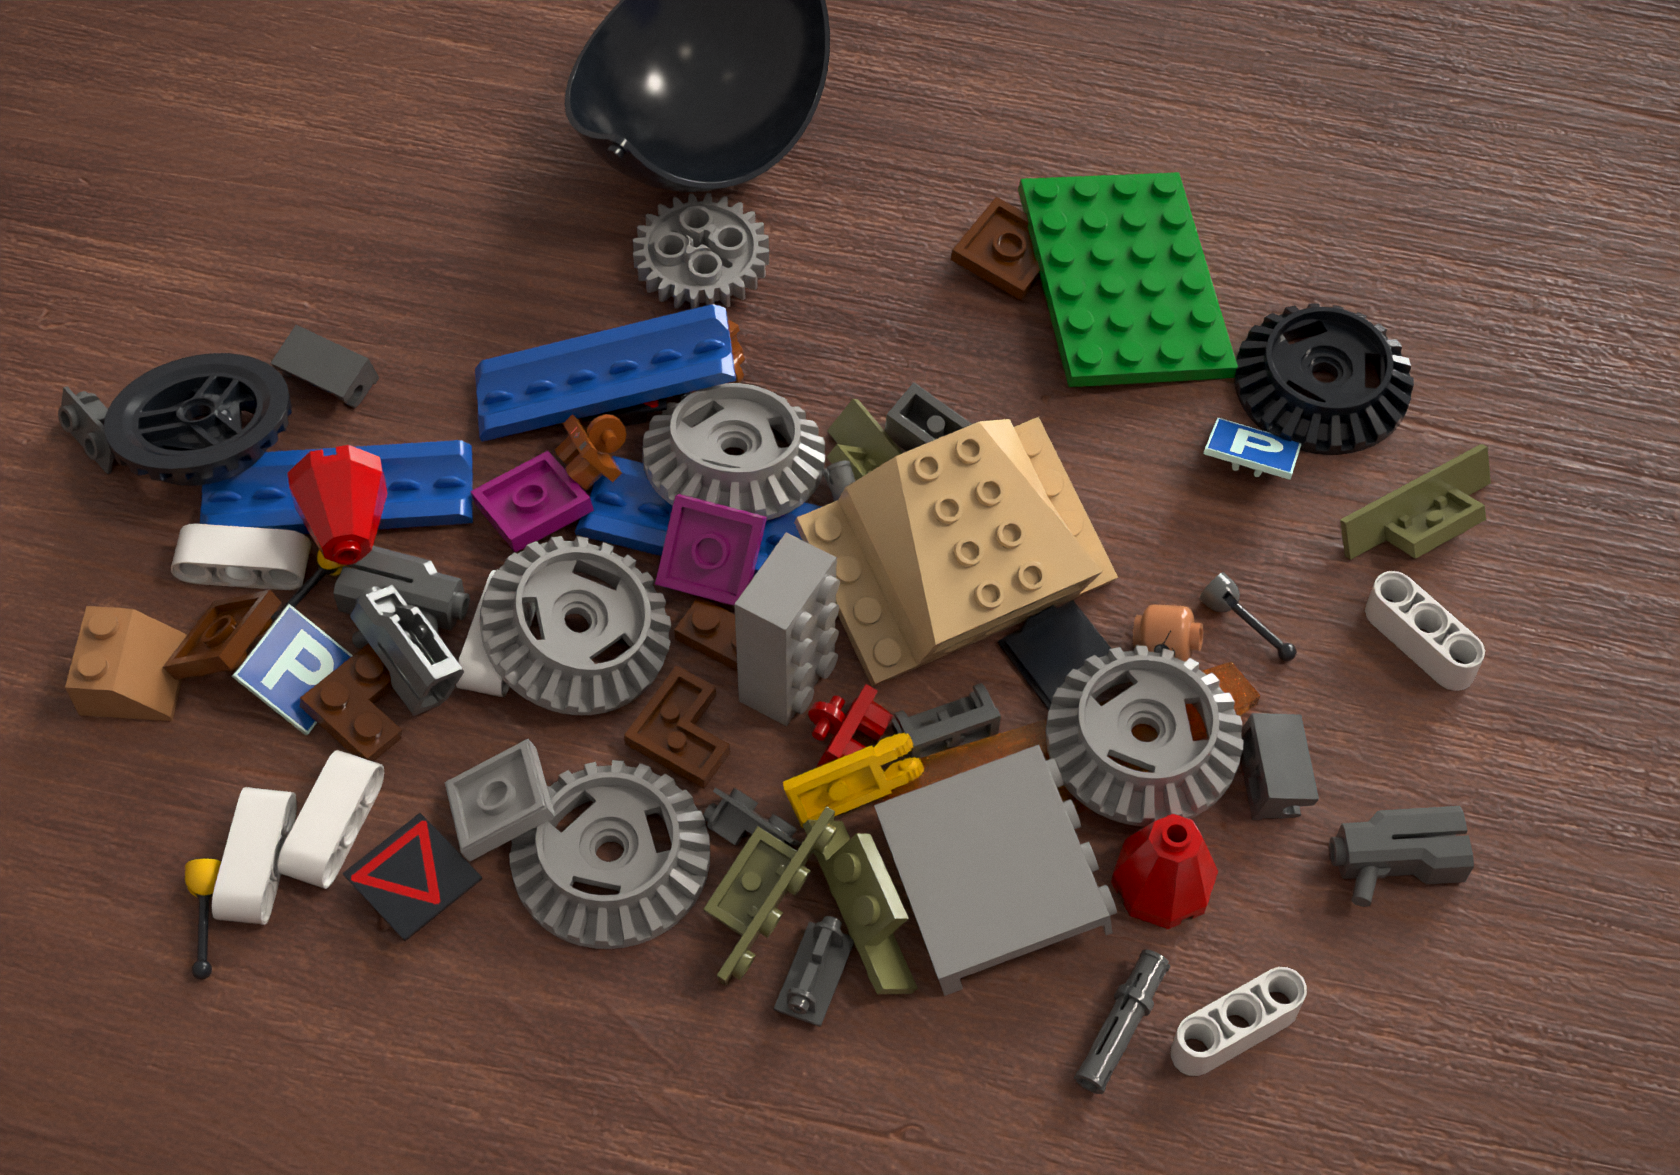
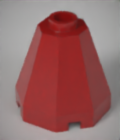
M350 445L335 447L336 454L324 456L323 449L310 451L287 472L289 488L296 511L325 559L341 565L357 563L372 551L388 494L380 457Z
M1171 814L1152 822L1125 839L1111 883L1116 892L1118 893L1119 890L1124 899L1123 905L1129 916L1171 929L1180 925L1183 919L1191 916L1194 919L1205 914L1218 869L1194 821Z

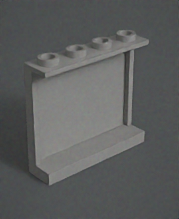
M1039 744L874 805L944 996L963 989L960 978L1099 926H1102L1106 936L1113 933L1110 916L1117 913L1114 900L1107 885L1099 888L1092 874V872L1099 870L1094 852L1089 842L1080 844L1075 833V829L1081 827L1076 809L1071 799L1065 802L1062 801L1057 788L1064 784L1054 758L1045 761Z

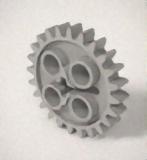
M692 193L689 194L688 203L685 204L677 197H674L673 208L669 209L659 204L658 216L653 214L646 215V226L638 225V238L633 239L634 268H637L639 281H646L648 293L658 290L660 302L666 301L671 296L674 297V307L677 309L685 301L690 302L691 309L698 308L699 303H705L706 306L714 305L715 301L718 300L726 307H730V296L734 295L744 300L745 287L752 290L757 289V278H765V265H769V237L764 235L763 222L755 223L754 211L743 214V203L741 202L731 208L728 207L727 196L722 197L718 203L712 202L711 193H707L703 202H697L696 197Z

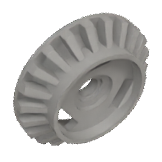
M725 383L682 395L680 403L669 402L667 410H663L662 415H655L652 418L649 431L645 432L643 438V466L652 487L671 505L674 503L675 496L682 494L766 516L767 520H770L798 508L816 491L823 477L825 443L823 437L818 436L819 428L816 423L806 420V412L799 406L791 407L787 399L758 386L742 383ZM771 427L786 439L789 447L778 448ZM729 447H737L743 449L745 453L734 456L726 454L723 450Z
M562 536L551 537L547 543L543 544L535 541L526 545L522 552L518 554L514 552L510 555L503 566L496 570L490 580L480 609V634L484 649L500 677L514 691L538 706L571 715H594L613 711L629 704L646 691L664 664L671 641L669 640L671 620L670 616H667L665 613V598L662 593H657L654 589V579L648 572L641 573L635 567L636 560L628 554L623 558L614 553V546L604 542L601 546L589 544L588 538L578 536L574 541H564ZM572 571L595 576L616 590L576 575ZM534 602L542 640H536L529 630L524 618L522 603ZM569 614H579L587 620L589 629L581 633L574 632L566 626L564 618ZM621 638L630 646V649L614 660L594 664L591 660Z
M1136 645L1134 651L1123 652L1120 647L1109 649L1106 656L1098 658L1096 655H1093L1086 659L1084 665L1078 670L1073 669L1066 676L1063 685L1057 688L1048 712L1046 724L1048 755L1050 759L1054 758L1066 789L1086 807L1106 818L1136 826H1148L1152 822L1171 814L1191 819L1206 811L1223 796L1237 772L1244 740H1242L1241 736L1243 726L1241 717L1236 715L1234 710L1235 701L1230 693L1222 691L1219 687L1220 680L1213 673L1208 675L1199 670V663L1191 658H1188L1185 662L1175 658L1174 651L1163 648L1161 653L1149 652L1147 646ZM1127 682L1134 684L1102 707L1095 700L1097 696L1111 687ZM1185 704H1192L1198 711L1206 729L1207 740L1193 741ZM1138 724H1147L1156 730L1158 737L1151 742H1142L1133 736L1131 729ZM1108 756L1118 758L1154 773L1126 768L1114 762Z
M612 760V765L597 766L596 762L584 764V770L571 774L567 770L559 774L558 781L551 786H547L555 817L511 840L512 847L509 857L513 882L517 894L528 913L553 935L567 942L595 949H615L634 946L652 940L668 931L696 903L706 883L710 867V843L705 819L701 810H698L695 806L693 797L686 789L682 791L677 787L674 779L667 774L657 775L652 772L650 766L639 764L637 768L625 766L624 761ZM589 801L594 803L562 833L555 828L576 807ZM657 813L666 823L672 843L671 850L656 853L646 819L647 815ZM606 842H616L624 848V852L619 859L606 862L598 858L596 855L597 849ZM574 882H580L620 892L616 895H595L579 891L572 886Z

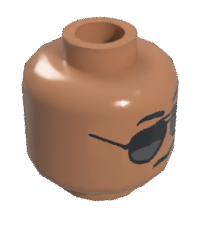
M1155 604L1146 607L1143 615H1136L1133 628L1134 649L1136 645L1147 646L1149 652L1161 653L1163 648L1174 651L1175 658L1185 662L1188 658H1191L1193 650L1201 651L1203 624L1195 623L1194 615L1189 607Z

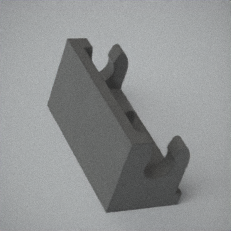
M295 325L271 361V365L276 370L283 371V375L288 377L294 376L338 397L339 400L347 402V405L356 408L361 403L372 385L376 384L379 379L368 358L298 325Z
M982 683L974 685V692L969 693V696L910 717L907 716L904 710L894 713L896 719L891 720L894 734L908 733L914 744L911 751L905 754L906 759L909 757L919 758L922 765L998 739L1001 715L998 709L995 708L985 686Z
M1252 713L1242 727L1241 736L1244 741L1240 758L1252 820L1301 816V806H1313L1319 800L1302 716L1300 714Z

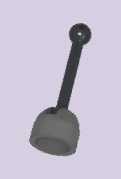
M1222 572L1207 585L1201 593L1199 600L1209 609L1221 613L1233 610L1278 650V655L1282 660L1291 661L1295 658L1297 651L1293 644L1283 643L1238 603L1240 591L1236 583L1229 576Z

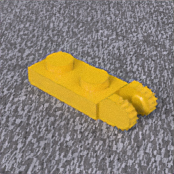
M905 732L894 734L892 737L889 736L880 740L874 748L871 745L783 781L784 790L801 827L803 828V824L807 820H818L826 806L835 811V817L891 794L892 789L907 784L909 781H914V779L922 775L924 767L921 760L915 757H909L903 761L892 763L885 772L881 765L896 760L900 756L903 757V755L911 751L914 744L908 733L905 734Z

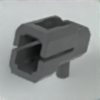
M373 546L372 551L361 561L347 565L353 568L343 566L333 592L338 611L351 614L356 606L355 600L362 592L374 586L383 589L393 585L407 605L419 608L437 634L438 628L451 631L455 627L457 620H463L470 603V595L464 592L462 579L438 573L430 560Z
M393 585L383 589L374 586L362 592L355 600L356 606L350 615V618L359 629L352 636L353 644L360 649L368 643L390 672L392 687L413 716L440 706L451 695L455 688L454 684L458 683L464 673L463 668L419 608L407 605Z
M1461 806L1378 810L1369 822L1342 823L1337 836L1331 837L1329 841L1331 864L1339 866L1343 879L1356 878L1351 901L1361 907L1371 905L1377 879L1385 878L1386 876L1414 875L1425 884L1466 882L1474 867L1469 835H1455L1466 834L1468 831Z

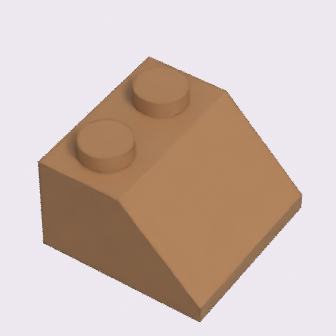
M86 606L65 689L78 714L81 716L173 721L182 679L175 680L163 666L186 638L187 634L135 609Z

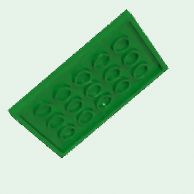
M1179 172L1025 178L1020 180L1018 192L1023 212L1028 217L1029 223L1027 227L1036 262L1038 260L1039 274L1068 387L1234 378L1238 365Z

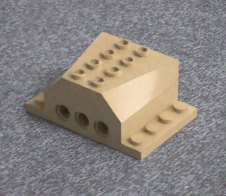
M1039 417L1013 427L1010 419L980 421L904 452L845 487L837 501L801 515L794 522L803 541L837 557L836 578L840 580L836 593V604L839 605L838 616L872 687L1021 623L1052 605L1057 607L1103 587L1118 578Z

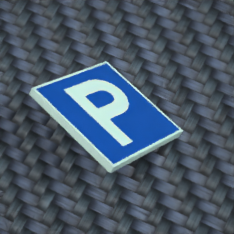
M1217 418L1204 454L1232 462V469L1234 471L1238 470L1239 466L1242 465L1255 469V477H1259L1262 472H1266L1290 480L1301 443L1290 442L1266 431Z
M288 604L232 677L304 735H308L317 722L300 708V697L353 655L293 606Z

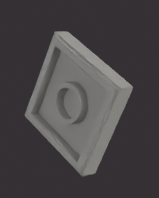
M529 739L445 782L460 850L469 862L555 817L537 749Z

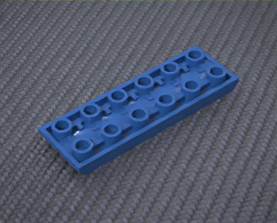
M707 305L482 360L475 368L479 438L483 442L562 423L572 414L579 419L736 381L726 309L718 305Z
M453 440L356 446L358 449L379 456L388 494L378 529L473 523V498L470 492L473 490L472 445L464 441ZM324 448V456L335 455L336 448ZM321 449L265 452L255 464L242 473L220 482L202 485L200 524L296 531L301 534H310L296 511L289 488L287 472L310 451Z
M612 456L622 474L613 483L604 475L594 483L590 494L594 511L580 518L575 534L662 556L673 505L663 499L652 487L645 474L643 463ZM804 502L793 511L766 521L753 578L786 532L802 540L794 523L796 518L822 506Z

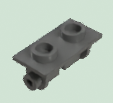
M68 386L63 387L61 407L58 410L61 426L66 432H70L82 445L90 459L95 460L107 474H110L112 472L113 459L116 458L114 453H111L104 433V421L108 409L94 393L82 391L75 395Z
M716 787L713 790L714 793L723 799L719 805L711 803L703 814L704 819L708 822L707 827L710 830L715 831L732 844L737 846L746 831L753 834L757 826H759L788 846L792 844L800 848L802 845L801 842L792 837L797 830L794 826L774 813L769 820L765 819L754 811L758 802L734 787L730 795Z
M825 916L822 922L816 924L808 923L774 1006V1011L819 1027L822 1026L854 945L850 935L844 934L840 930L842 923L838 919Z

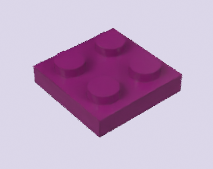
M549 451L470 491L474 504L515 553L525 548L526 545L538 541L594 511L590 497L567 474L566 470Z
M682 494L676 495L655 584L735 606L736 601L753 579L767 517Z

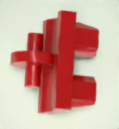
M865 684L859 696L852 702L846 715L841 711L845 700L837 695H834L829 703L820 701L812 704L808 711L810 720L816 725L812 731V736L819 741H824L828 733L834 734L816 768L866 748V746L852 738L856 729L876 741L880 739L893 715L873 701L878 690Z

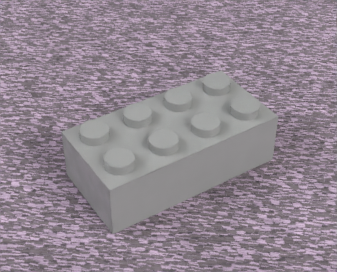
M787 532L735 603L739 702L785 726H788L796 713L803 714L806 711L814 695V686L820 677L828 678L836 665L838 654L835 653V642L839 631L835 629V619L839 612V605L836 604V593L840 585V580L836 578L837 557Z

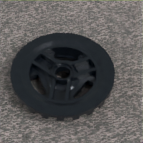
M1309 303L1307 308L1299 310L1294 305L1286 307L1281 315L1269 314L1264 318L1260 326L1254 325L1251 328L1246 340L1242 341L1236 359L1238 368L1235 372L1234 383L1243 409L1262 431L1269 432L1290 442L1301 443L1300 450L1304 452L1322 455H1342L1375 446L1396 430L1405 417L1411 401V393L1414 387V378L1410 377L1411 364L1409 358L1402 356V346L1398 340H1389L1386 337L1387 329L1381 324L1373 325L1366 320L1367 316L1360 312L1355 314L1337 305H1333V307H1320L1319 303ZM1316 335L1290 345L1288 341L1298 337ZM1365 359L1371 360L1377 370L1380 385L1377 389L1365 387ZM1317 370H1326L1334 375L1335 380L1330 383H1323L1315 379L1312 373Z
M232 353L194 355L158 366L128 384L116 396L108 408L104 421V433L116 461L121 466H129L132 473L138 476L149 474L152 480L164 481L175 485H206L234 477L255 464L264 455L268 447H272L278 441V433L287 429L289 425L288 416L292 414V405L284 378L274 367L266 362L250 356ZM242 411H248L254 414V416L243 429ZM208 415L203 419L190 421L196 417Z

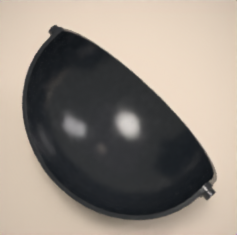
M621 0L593 32L572 68L567 82L564 103L569 123L588 147L604 162L622 174L655 188L679 192H705L735 186L752 180L777 164L794 147L805 132L818 107L826 81L830 56V26L826 1Z

